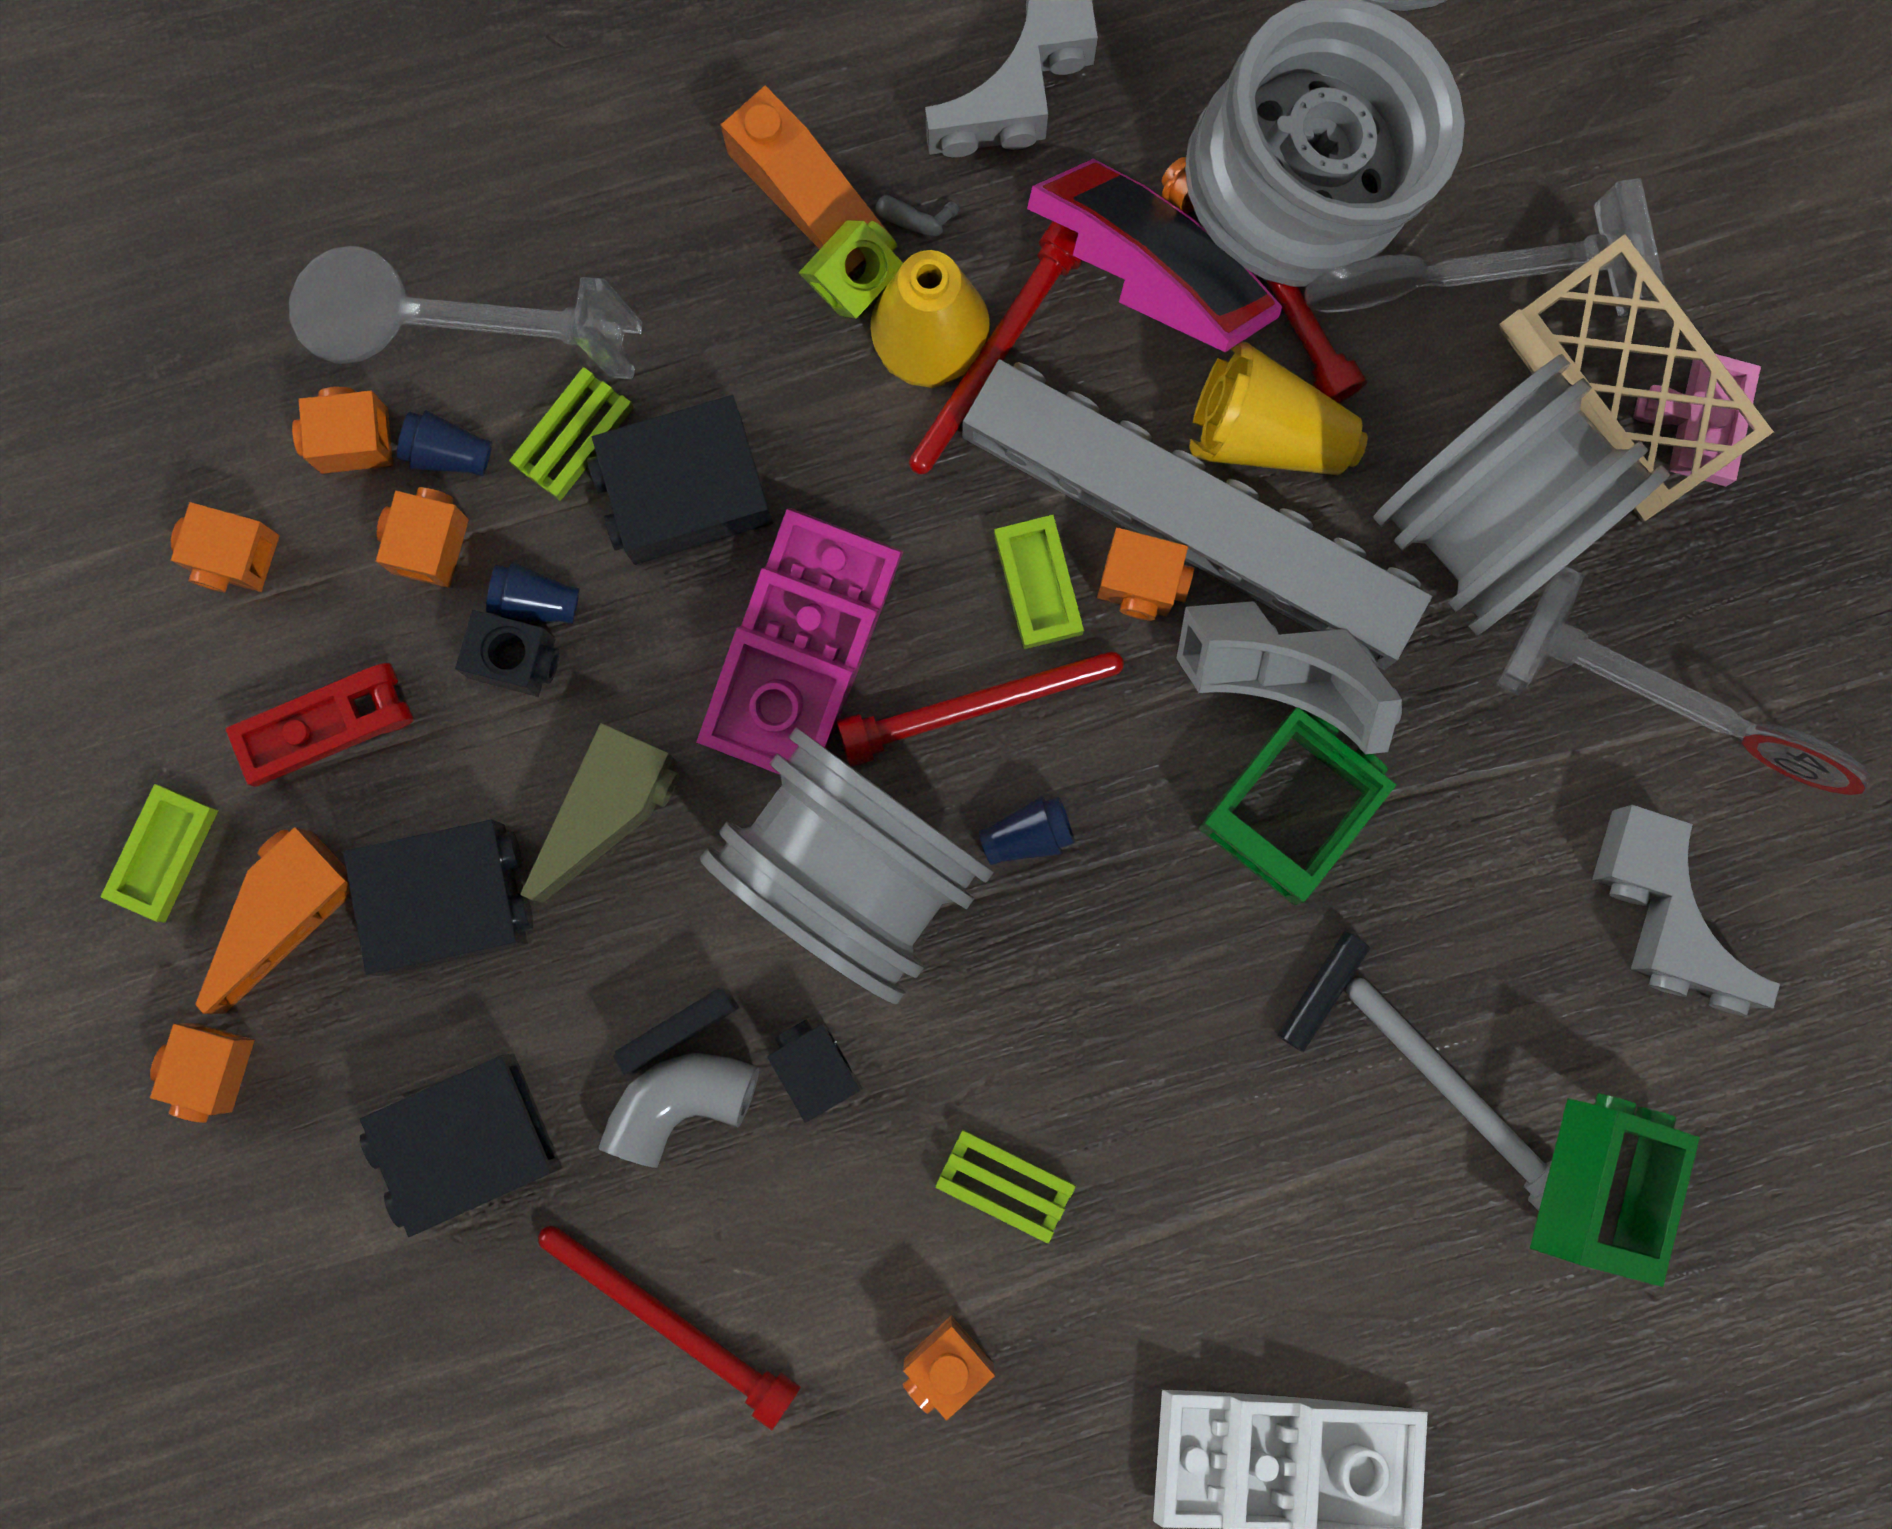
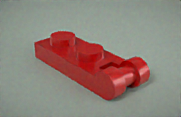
M382 663L369 667L226 727L227 735L247 785L253 787L260 786L373 737L402 729L411 724L414 718L407 702H400L394 685L398 683V679L392 664ZM365 695H371L377 710L361 717L354 700Z

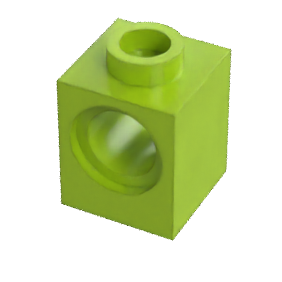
M846 220L798 273L839 316L857 319L889 284L903 262L893 252L897 247V243L878 223L870 221L866 224L865 221ZM858 248L864 254L866 268L863 275L853 282L846 273L845 260L853 249Z

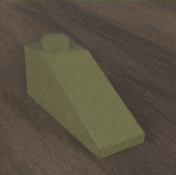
M600 723L520 895L544 903L652 815L656 804L665 807L674 792L679 778V773L673 771L676 760L665 751Z

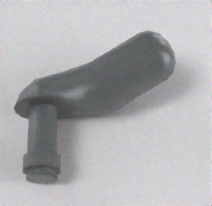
M883 195L878 199L875 211L878 217L901 228L927 236H938L943 233L942 226L950 218H954L958 214L959 207L953 201L948 202L933 217L890 195Z

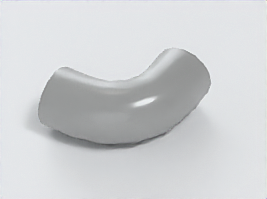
M694 1052L657 1062L627 1086L608 1119L598 1149L633 1163L658 1168L667 1139L673 1128L682 1120L701 1116L738 1128L753 1098L759 1076V1067L731 1057Z

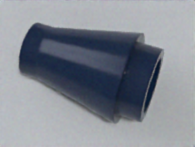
M427 410L424 411L423 415L408 412L398 441L397 459L410 462L411 469L463 472L484 476L491 455L492 441L479 438Z
M511 562L510 567L495 564L487 595L486 613L500 615V617L518 622H565L573 624L580 588L567 586L514 562Z
M1041 796L991 827L979 830L981 844L990 865L1003 861L1063 854V847L1075 844L1073 831L1060 797L1045 801L1044 797Z

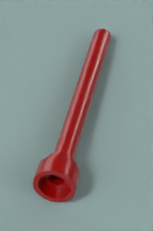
M1054 221L1051 222L1039 240L1041 247L1037 254L1040 260L1039 264L911 455L909 465L913 472L922 475L932 469L962 424L997 361L1005 359L1060 275L1066 276L1071 269H1078L1081 266L1083 260L1073 256L1078 232Z
M1266 280L1316 367L1312 371L1316 379L1313 387L1337 403H1341L1359 392L1367 384L1366 378L1355 360L1348 361L1343 353L1337 354L1300 289Z
M1106 652L879 721H875L874 716L862 719L860 714L836 720L849 766L854 767L874 761L873 754L884 751V744L1117 675L1124 667V660L1117 652Z
M547 1226L540 1231L538 1243L543 1250L747 1396L745 1404L755 1410L751 1416L771 1431L774 1429L801 1389L800 1385L782 1372H780L778 1377L767 1370L763 1375L558 1227Z

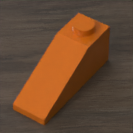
M766 85L721 124L728 155L819 250L846 220L865 221L866 224L874 221L885 229L810 131ZM858 248L853 249L846 257L845 270L848 277H851L866 263L864 254Z
M294 827L290 832L284 829L270 837L258 850L257 854L261 859L246 873L195 1003L203 1014H226L351 896L345 865L314 832Z

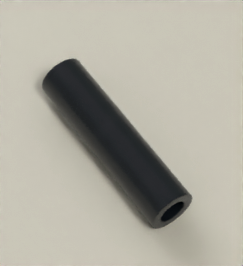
M1344 931L1277 1036L1304 1053L1371 948L1356 936Z

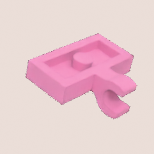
M1716 354L1753 403L1761 366ZM1693 360L1686 393L1683 394L1671 388L1668 389V393L1706 397L1710 372L1702 361ZM1716 382L1714 399L1730 400ZM1652 385L1650 391L1660 392L1661 386ZM1638 397L1633 418L1644 423L1654 424L1659 400ZM1666 401L1662 425H1678L1676 439L1697 441L1704 406ZM1712 407L1705 442L1733 446L1746 437L1749 424L1738 410ZM1674 446L1668 471L1690 476L1695 449ZM1703 450L1700 468L1720 455L1721 452ZM1742 455L1704 481L1725 487L1735 482Z

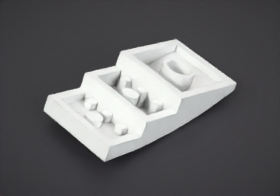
M1162 1390L1153 1521L1163 1528L1422 1529L1428 1412L1420 1409L1286 1396Z

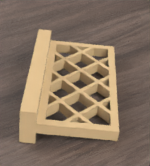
M1625 234L1523 310H1517L1499 324L1501 333L1532 374L1558 355L1563 354L1571 364L1562 375L1571 385H1574L1582 378L1587 381L1580 371L1585 347L1622 351L1616 386L1589 383L1592 388L1582 398L1581 411L1615 449H1630L1635 445L1633 441L1651 443L1648 459L1646 460L1644 456L1639 459L1650 473L1654 471L1658 444L1695 449L1690 476L1671 489H1668L1662 483L1633 509L1642 523L1774 432ZM1622 255L1637 275L1632 299L1595 295L1599 270ZM1590 278L1588 294L1571 292ZM1642 283L1656 301L1639 300ZM1558 300L1586 303L1580 337L1553 334L1539 314ZM1593 304L1630 308L1624 343L1586 338ZM1637 309L1666 313L1673 323L1669 348L1631 344ZM1679 332L1693 351L1676 349ZM1561 344L1578 346L1575 363ZM1629 352L1667 357L1660 392L1623 387ZM1674 358L1702 361L1710 372L1706 397L1668 393ZM1716 382L1730 400L1714 399ZM1596 392L1614 394L1611 411ZM1621 395L1659 400L1652 435L1625 432L1617 421ZM1666 401L1704 406L1697 441L1660 436ZM1712 407L1738 410L1753 429L1752 433L1733 446L1705 442ZM1703 450L1721 452L1720 455L1700 468Z

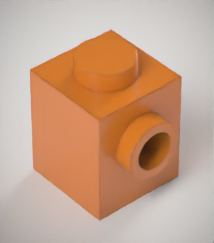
M328 387L321 389L317 397L299 398L300 419L294 420L292 424L295 449L299 456H303L321 474L393 466L388 407L372 390L356 392L348 387Z
M419 487L416 495L395 490L391 507L386 506L378 520L377 540L381 544L376 562L391 574L450 588L469 519L453 504L454 498L446 493L424 487Z
M189 502L185 517H181L176 522L172 531L171 549L173 554L171 561L190 571L191 574L188 581L201 587L225 593L229 583L262 592L280 535L260 521Z
M1116 527L1097 598L1120 604L1119 611L1133 618L1152 621L1155 620L1156 614L1167 617L1174 604V600L1185 603L1189 592L1194 567L1184 565L1188 546Z
M197 1023L173 1024L167 1045L165 1044L160 1047L152 1062L150 1078L155 1083L150 1098L171 1104L170 1115L193 1122L206 1123L209 1115L233 1112L255 1040Z
M952 1315L904 1358L903 1372L909 1379L903 1383V1387L926 1414H929L936 1408L946 1421L995 1377L993 1362Z

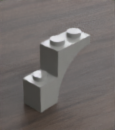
M1026 0V22L1013 52L1000 69L973 91L957 99L925 107L929 155L943 153L947 157H964L974 153L978 148L1002 145L1005 149L1018 150L1033 145L1037 140L1046 139L1048 108L1042 72L1051 71L1057 75H1067L1078 72L1085 66L1094 65L1098 36L1092 0Z
M1254 601L1186 607L1176 659L1198 693H1239L1277 700L1324 719L1346 734L1358 745L1364 754L1389 751L1395 725L1401 719L1402 699L1397 690L1391 686L1348 629L1279 635L1276 627L1268 621Z
M1635 805L1613 810L1592 880L1611 886L1609 895L1624 902L1647 906L1648 900L1651 899L1631 970L1651 976L1648 986L1666 993L1686 997L1688 990L1692 989L1710 995L1708 1005L1727 1013L1747 1016L1749 1008H1774L1780 984L1748 969L1724 949L1708 928L1697 907L1691 888L1688 866L1689 839L1693 824Z

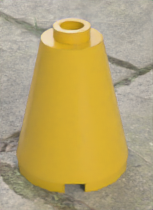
M934 250L917 252L902 264L879 296L871 317L872 341L876 352L888 371L908 384L929 388L943 386L945 382L957 379L962 375L964 377L988 341L990 334L989 314L981 295L949 256Z
M1242 341L1232 347L1231 350L1235 353L1229 362L1219 358L1216 360L1202 389L1192 422L1203 426L1201 442L1190 439L1189 448L1193 456L1209 462L1340 475L1348 466L1355 467L1360 462L1368 440L1367 433L1362 432V420L1360 417L1249 343Z

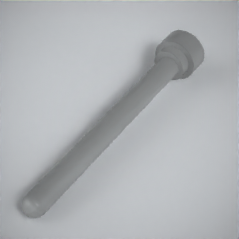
M1354 978L1349 981L1346 987L1348 997L1526 1180L1524 1188L1530 1193L1528 1201L1539 1211L1552 1161L1544 1163L1367 980Z

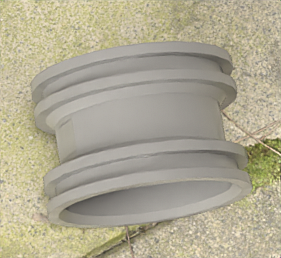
M1305 0L1294 3L1273 15L1249 41L1246 49L1237 59L1229 79L1213 95L1207 107L1199 116L1188 140L1185 165L1188 195L1199 222L1218 247L1239 262L1244 268L1266 280L1293 287L1325 286L1353 276L1368 266L1388 246L1404 224L1419 214L1425 205L1436 196L1454 172L1462 152L1465 120L1461 95L1451 70L1427 37L1406 19L1377 4L1362 0ZM1365 188L1375 189L1377 193H1370Z
M1563 354L1549 361L1487 411L1413 476L1373 516V519L1380 527L1393 521L1402 531L1394 540L1395 544L1402 551L1412 543H1425L1458 580L1457 595L1448 604L1455 612L1465 605L1471 609L1477 618L1468 627L1476 636L1487 630L1556 575L1639 505L1670 476V473L1662 465L1650 473L1639 461L1648 452V449L1641 441L1630 449H1615L1581 411V401L1592 387L1584 378L1574 385L1568 382L1562 373L1571 363Z
M796 727L789 736V739L798 745L797 749L788 760L776 754L769 763L780 773L781 787L751 827L741 828L731 822H726L719 831L721 837L727 842L721 852L713 848H707L701 855L700 861L723 885L794 941L871 993L888 1002L898 1004L906 993L898 983L902 975L906 973L917 978L925 967L914 955L913 944L944 903L955 902L968 909L975 898L965 891L975 876L987 883L994 872Z

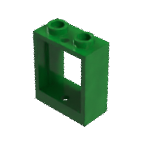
M1298 707L1286 716L1197 828L1293 905L1304 903L1397 785L1385 776L1388 767L1374 754H1364L1360 748L1353 751L1336 737L1339 733L1338 728L1310 712L1305 713ZM1291 738L1362 793L1303 869L1232 813Z
M1597 1093L1594 1104L1567 1098L1530 1249L1581 1266L1664 1287L1700 1137L1674 1129L1677 1117L1638 1106L1634 1116L1636 1103L1621 1098ZM1627 1132L1639 1136L1613 1243L1609 1244L1598 1241L1624 1133Z

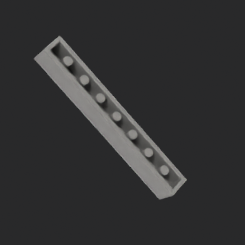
M1000 359L997 361L963 420V439L1130 531L1188 546L1185 561L1314 632L1348 629L1377 667L1386 670L1398 661L1433 597L1419 589L1421 583L1414 576L1393 567H1389L1386 571L1365 559L1367 556L1366 552L1356 544L1342 538H1334L1331 541L1312 531L1313 524L1303 515L1286 508H1282L1278 512L1259 502L1258 493L1248 485L1234 479H1227L1225 483L1204 471L1206 466L1195 456L1182 450H1174L1173 453H1170L1151 442L1152 436L1142 427L1125 420L1117 424L1098 413L1099 407L1089 398L1073 391H1069L1064 395L1045 384V377L1034 368L1020 362H1016L1011 366Z

